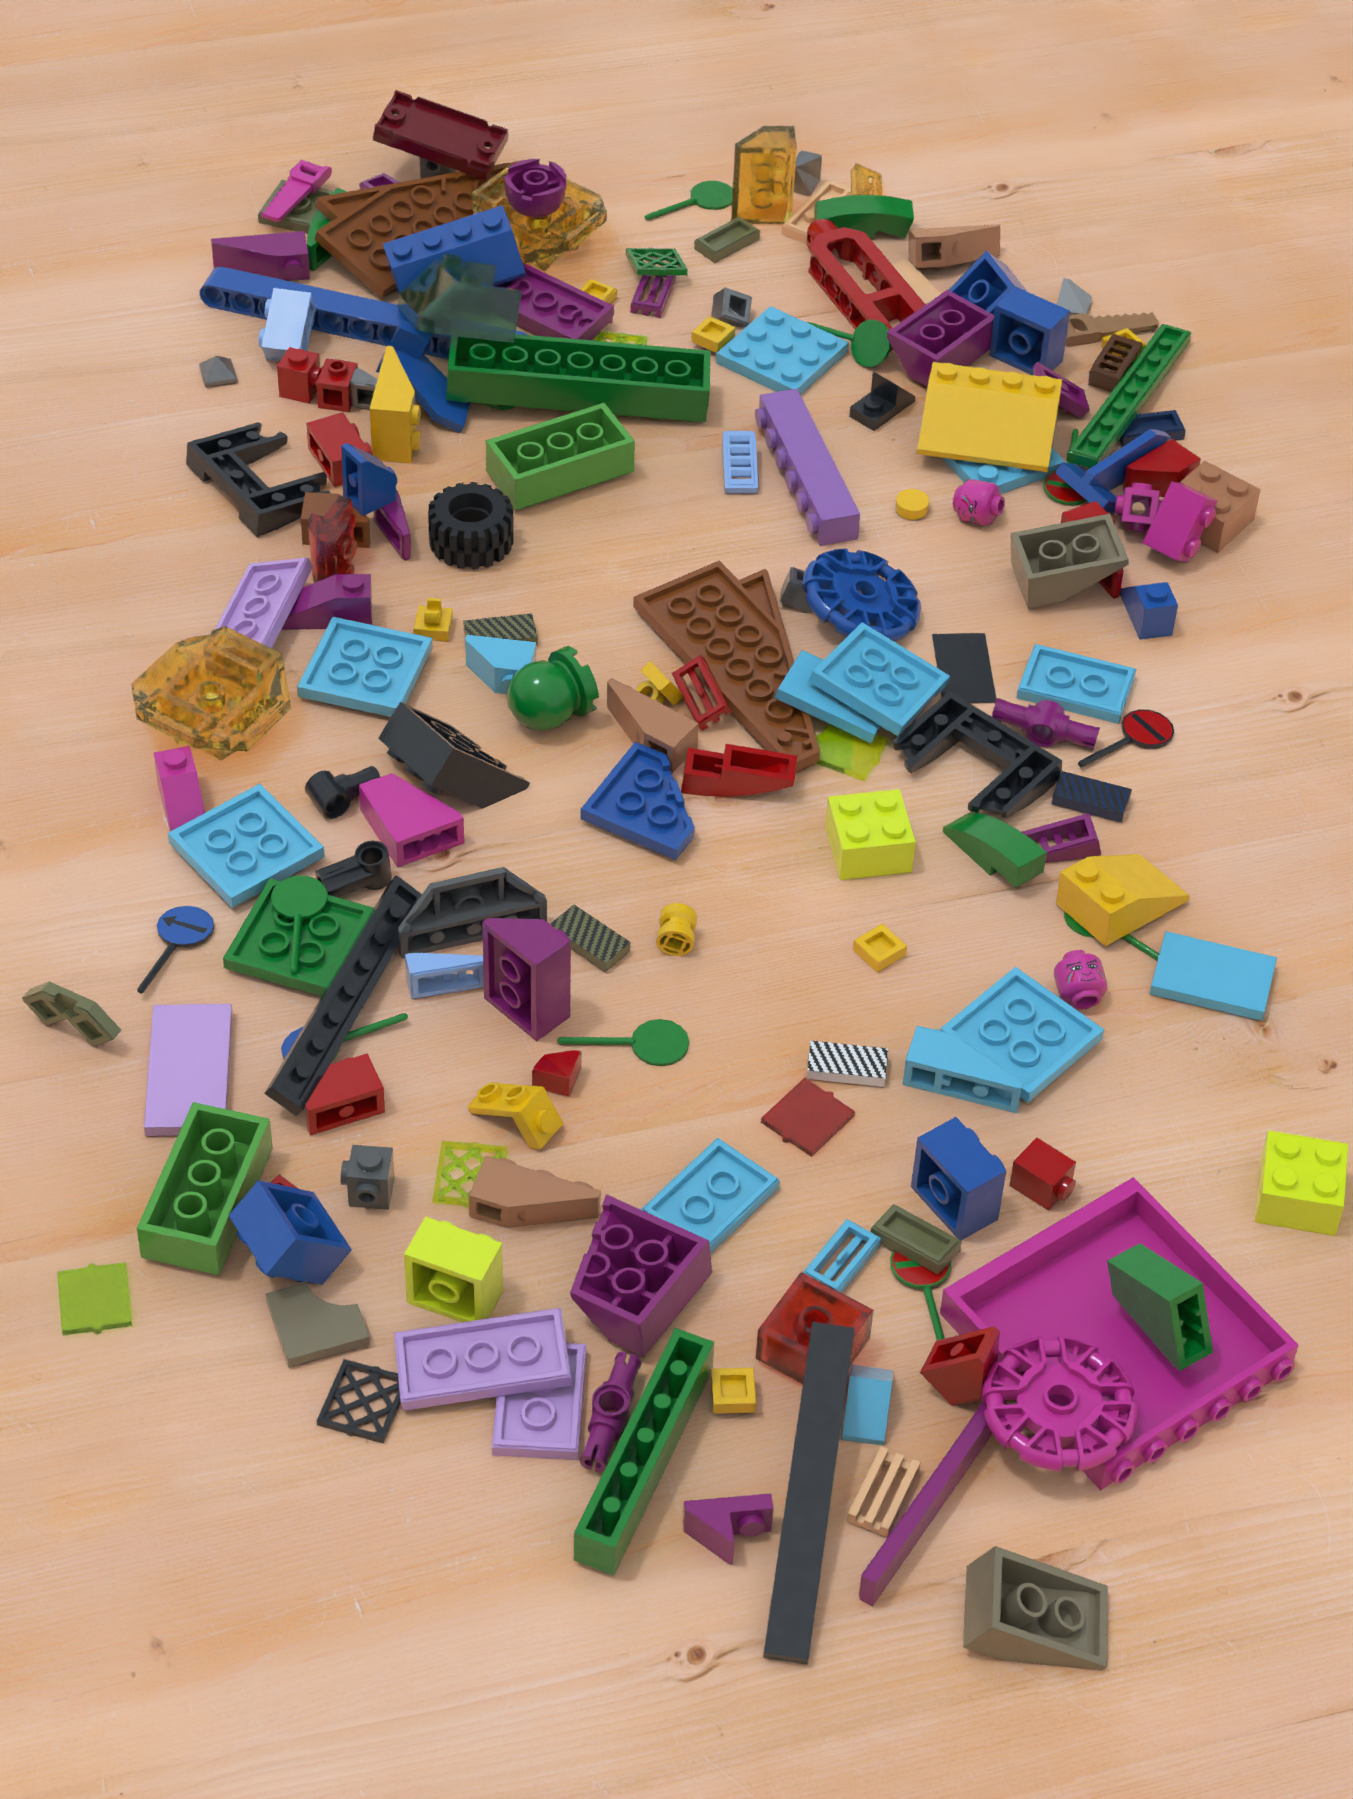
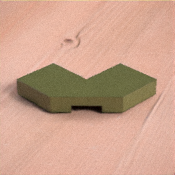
M50 981L29 989L22 997L26 1005L46 1026L67 1019L93 1047L114 1040L121 1032L118 1025L95 1001Z

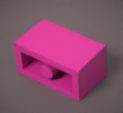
M1172 481L1142 543L1176 561L1188 562L1190 558L1196 555L1200 548L1201 540L1199 538L1204 528L1208 527L1215 517L1216 509L1214 507L1217 500L1184 483Z

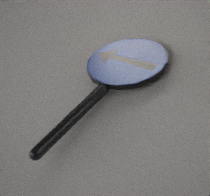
M181 906L166 911L159 918L157 923L158 936L169 945L139 985L138 993L142 994L145 992L176 946H196L205 942L212 935L214 929L213 919L207 911L199 907Z

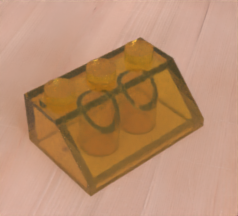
M763 126L735 144L731 221L740 216L750 224H784L792 216L797 152L794 126Z

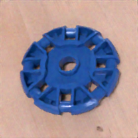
M846 548L834 549L818 555L816 560L809 563L804 572L802 586L803 591L807 593L805 599L809 607L824 624L827 622L831 623L836 627L835 632L845 637L850 635L863 622L895 642L906 637L909 631L914 630L919 622L921 602L916 598L918 592L905 573L900 569L895 570L889 566L888 561L880 556L862 550H857L855 553L849 552Z

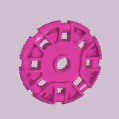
M1058 1336L1057 1340H1043L1042 1337L1031 1338L1007 1349L1003 1353L1004 1358L1000 1362H994L989 1369L982 1387V1402L987 1404L984 1417L997 1441L1005 1449L1011 1447L1020 1453V1460L1052 1471L1061 1472L1062 1467H1076L1077 1471L1086 1470L1110 1460L1117 1454L1116 1448L1119 1445H1125L1131 1437L1137 1420V1404L1132 1401V1396L1135 1393L1132 1383L1126 1372L1112 1357L1109 1359L1098 1353L1099 1349L1089 1343ZM1046 1357H1057L1060 1364L1046 1365ZM1087 1367H1090L1091 1369H1093V1370L1095 1371V1373L1092 1374V1373H1091L1088 1369H1086V1368H1087ZM1015 1371H1018V1372L1025 1371V1373H1024L1023 1376H1020V1375H1019L1018 1373H1016ZM1061 1394L1066 1396L1071 1401V1404L1057 1406L1050 1401L1049 1397ZM1102 1396H1109L1114 1401H1103ZM1016 1399V1404L1004 1405V1401ZM1098 1424L1106 1430L1105 1435L1095 1429ZM1026 1426L1035 1433L1031 1439L1021 1433ZM1074 1442L1075 1449H1061V1447L1069 1446Z

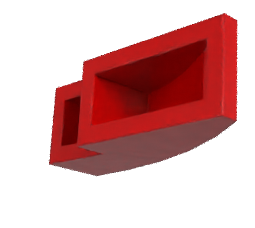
M725 744L724 753L688 748L681 793L729 797L755 795L792 787L795 780L797 755Z

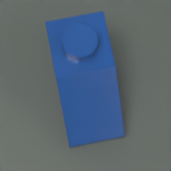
M345 443L341 445L343 498L362 516L396 501V485L398 481L393 469L387 467L376 456L351 444Z
M1168 582L1121 588V599L1139 640L1172 636L1178 604Z

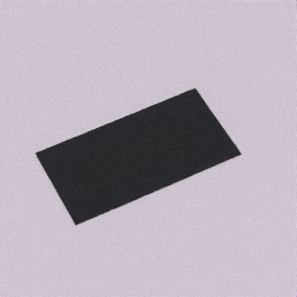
M985 633L932 634L937 668L950 675L947 685L941 691L942 697L951 691L969 703L996 702Z

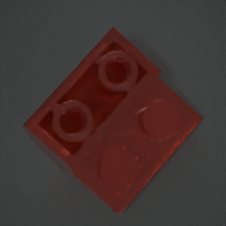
M339 496L325 516L311 513L309 516L310 558L313 566L311 572L314 583L336 574H354V566L351 565V560L357 551V541L354 540L356 516L353 514L352 499Z

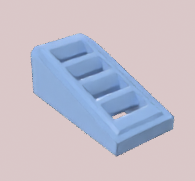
M724 431L722 436V460L725 493H758L755 432ZM731 477H750V479H731Z
M405 954L406 979L411 999L484 987L483 955ZM473 970V974H466V971Z

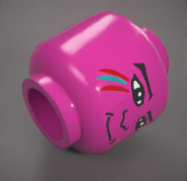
M975 479L967 480L962 486L957 487L953 496L954 511L957 512L958 517L962 521L968 523L990 525L997 516L1002 515L1005 508V499L1001 496L1000 488L992 482Z
M1073 950L1066 953L1054 968V979L1059 998L1072 1005L1075 1009H1088L1100 1003L1101 997L1107 991V980L1102 962L1096 955L1085 953L1083 950Z

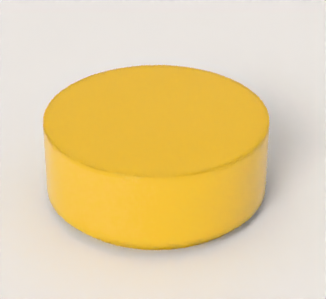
M906 489L898 493L895 510L901 517L916 520L927 515L929 497L926 493L917 489Z

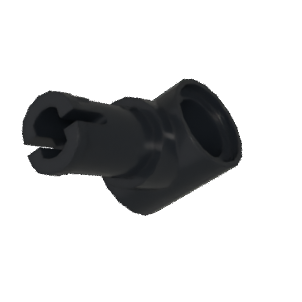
M369 766L351 775L340 774L335 777L330 771L324 770L309 778L305 785V792L326 818L333 819L343 815L348 810L351 801L359 795V784L379 778L380 774L374 766Z

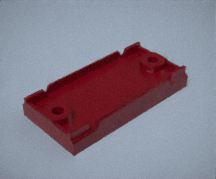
M395 90L378 123L375 124L373 141L486 180L508 141L509 133L508 129L495 124L489 126L487 120L421 97L412 99L411 95Z

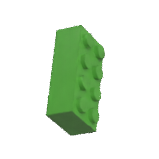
M601 403L486 440V472L498 488L503 491V494L509 497L510 504L513 505L516 511L634 472L635 441L607 405Z
M196 1102L192 1103L136 1228L141 1258L220 1276L238 1231L229 1215L258 1180L260 1181L273 1150L269 1118Z

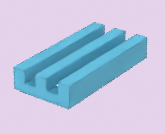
M846 1219L803 1271L802 1282L807 1285L811 1282L816 1284V1290L821 1293L824 1290L830 1292L829 1297L837 1301L879 1249L881 1238ZM851 1233L856 1235L838 1255L825 1274L821 1275L819 1273L847 1237ZM866 1241L867 1243L863 1246V1248L859 1251L855 1258L850 1262V1264L846 1267V1269L842 1272L838 1279L835 1282L832 1281L841 1271V1269L845 1266V1264L850 1260V1258L854 1255V1253L858 1250V1248L863 1244V1242Z

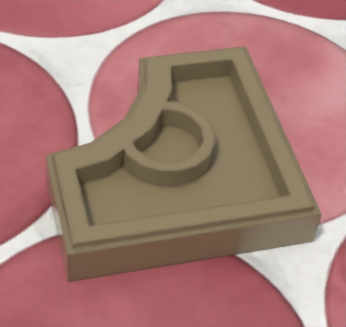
M306 1282L266 1293V1302L289 1368L370 1345V1337L358 1304L341 1306L327 1303L314 1295Z

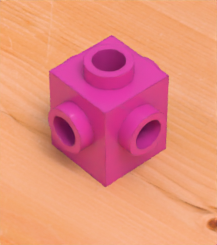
M1132 483V488L1126 487L1123 495H1117L1115 504V515H1120V524H1127L1126 530L1146 532L1147 527L1151 526L1163 501L1159 500L1160 491L1152 490V485L1144 483ZM1134 503L1143 504V514L1136 515L1133 513L1132 506Z

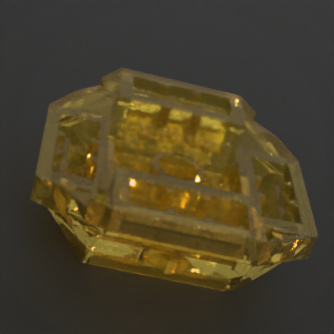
M511 165L471 193L473 215L503 205L522 263H528L544 272L568 253L578 250L580 244L592 232L607 222V210L602 196L568 179L564 202L556 212L538 219L519 214L511 207L505 194L504 178L505 175H508V168Z
M226 626L211 630L209 635L194 636L176 642L131 683L137 720L171 736L176 744H187L220 761L236 751H248L291 709L282 653Z

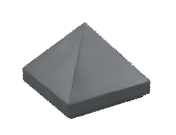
M215 356L199 363L205 387L237 382L230 358Z

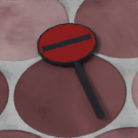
M1138 709L1129 712L1121 724L1125 738L1080 760L1078 766L1084 767L1131 742L1145 748L1166 746L1174 735L1173 724L1167 717L1152 710Z

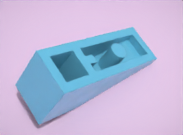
M916 1027L905 1061L903 1085L1017 1113L1023 1084L1021 1081L956 1035L937 1029Z

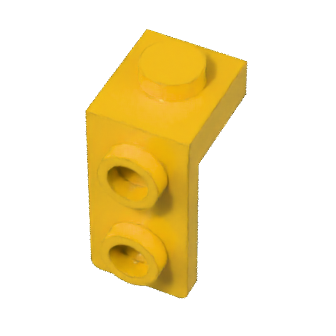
M488 1083L478 1090L477 1096L467 1106L471 1114L512 1117L529 1148L541 1149L564 1124L545 1088L541 1086Z

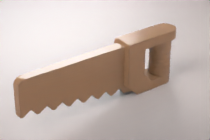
M1153 312L1149 314L1141 313L1140 315L1136 313L1132 315L1124 314L1122 316L1116 314L1113 317L1106 315L1105 317L1097 316L1096 318L1084 313L1070 315L1065 344L1066 346H1076L1099 342L1100 338L1126 328L1133 333L1156 329L1159 326V322Z

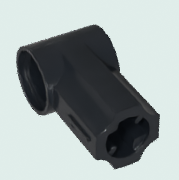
M366 841L357 847L354 856L316 870V879L325 886L327 895L340 897L362 887L369 890L382 889L389 884L392 878L388 849L382 842Z

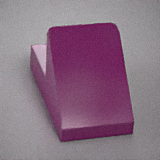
M1039 362L1033 366V376H1048L1062 379L1059 408L1063 412H1071L1077 417L1082 418L1090 411L1085 392L1082 388Z
M769 1493L684 1501L683 1531L731 1565L733 1564L734 1556L733 1535L741 1534L742 1536L752 1537L763 1532L772 1531L774 1510L772 1495Z

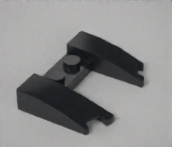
M259 422L187 442L186 465L203 482L212 479L240 507L239 519L256 536L279 529L301 518L305 492L330 493V491H320V486L327 484V474L325 472L269 488L247 465L286 445L288 436L285 433L279 432L272 437H263L259 435L262 424Z
M951 691L893 741V748L895 750H902L907 759L904 761V766L911 774L937 759L959 741L1004 768L1005 770L968 803V810L971 812L979 813L980 810L1000 813L1002 818H1007L1024 809L1045 794L1058 782L1062 771L1063 761Z

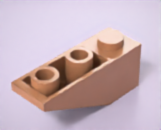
M999 224L909 229L908 260L915 268L945 267L977 261L986 250L995 257L1000 256Z
M613 678L607 681V708L633 744L637 742L666 754L670 763V771L673 773L686 760L688 748L697 749L699 723Z
M485 1156L469 1194V1216L507 1228L598 1218L601 1205V1190L594 1189L588 1183L581 1181L571 1182L558 1178L546 1170L535 1171L519 1166L506 1158L496 1159Z

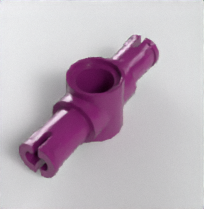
M997 698L991 716L999 722L1021 728V732L1026 733L1028 740L1044 748L1050 747L1056 742L1062 743V741H1067L1094 750L1100 727L1069 720L1070 716L1065 715L1063 708L1058 703L1050 700H1042L1036 703L1035 706L1029 704L1028 707Z
M618 1352L615 1356V1362L608 1381L604 1382L593 1393L592 1416L587 1428L590 1435L579 1460L580 1464L588 1470H591L594 1460L597 1462L595 1472H603L605 1470L613 1444L620 1439L630 1420V1407L635 1395L632 1388L642 1364L641 1359L635 1354L631 1353L627 1363L625 1362L627 1352ZM607 1410H615V1411H617V1412H613V1413H612V1412H606V1411H607Z

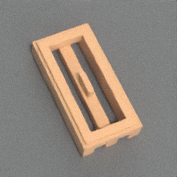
M880 1446L848 1512L847 1522L888 1537L919 1472L921 1461L912 1459L911 1462L904 1460L905 1455L896 1452L895 1456L888 1454V1448ZM886 1465L889 1469L866 1517L860 1514L883 1466ZM898 1471L906 1473L883 1522L875 1521Z

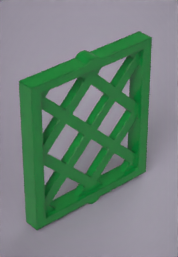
M626 248L625 254L637 275H687L688 269L675 248Z

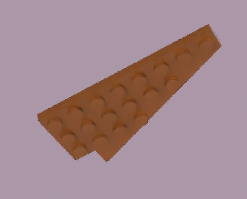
M519 161L494 165L486 180L459 171L321 196L317 199L315 207L331 222L316 231L314 240L382 299L396 289L387 264L383 244L503 205L505 213L509 212L513 208L506 198L504 178L505 175H508V168Z
M719 560L634 596L633 607L686 664L699 655L704 657L732 710V714L766 750L797 755L795 772L819 762L820 749L810 715L775 698L777 690L794 664L769 573L766 569L738 580ZM698 666L697 668H695V670H696V672H697L699 678H700V679L705 683V685L709 688V686H708V684H707V682H706V680H705V678H704V676H703V674H702V672H701V670H700V668H699V666Z

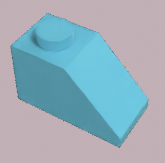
M466 635V666L494 693L507 694L513 674L525 664L536 662V642Z

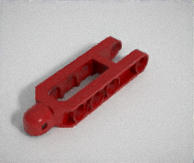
M817 219L811 222L807 230L806 241L807 247L812 253L808 273L854 329L864 321L879 320L891 330L892 326L888 321L898 319L901 323L926 305L865 232L845 227L838 228L827 219ZM836 249L840 259L847 260L850 263L854 262L862 272L864 280L868 279L877 291L865 294L831 251Z

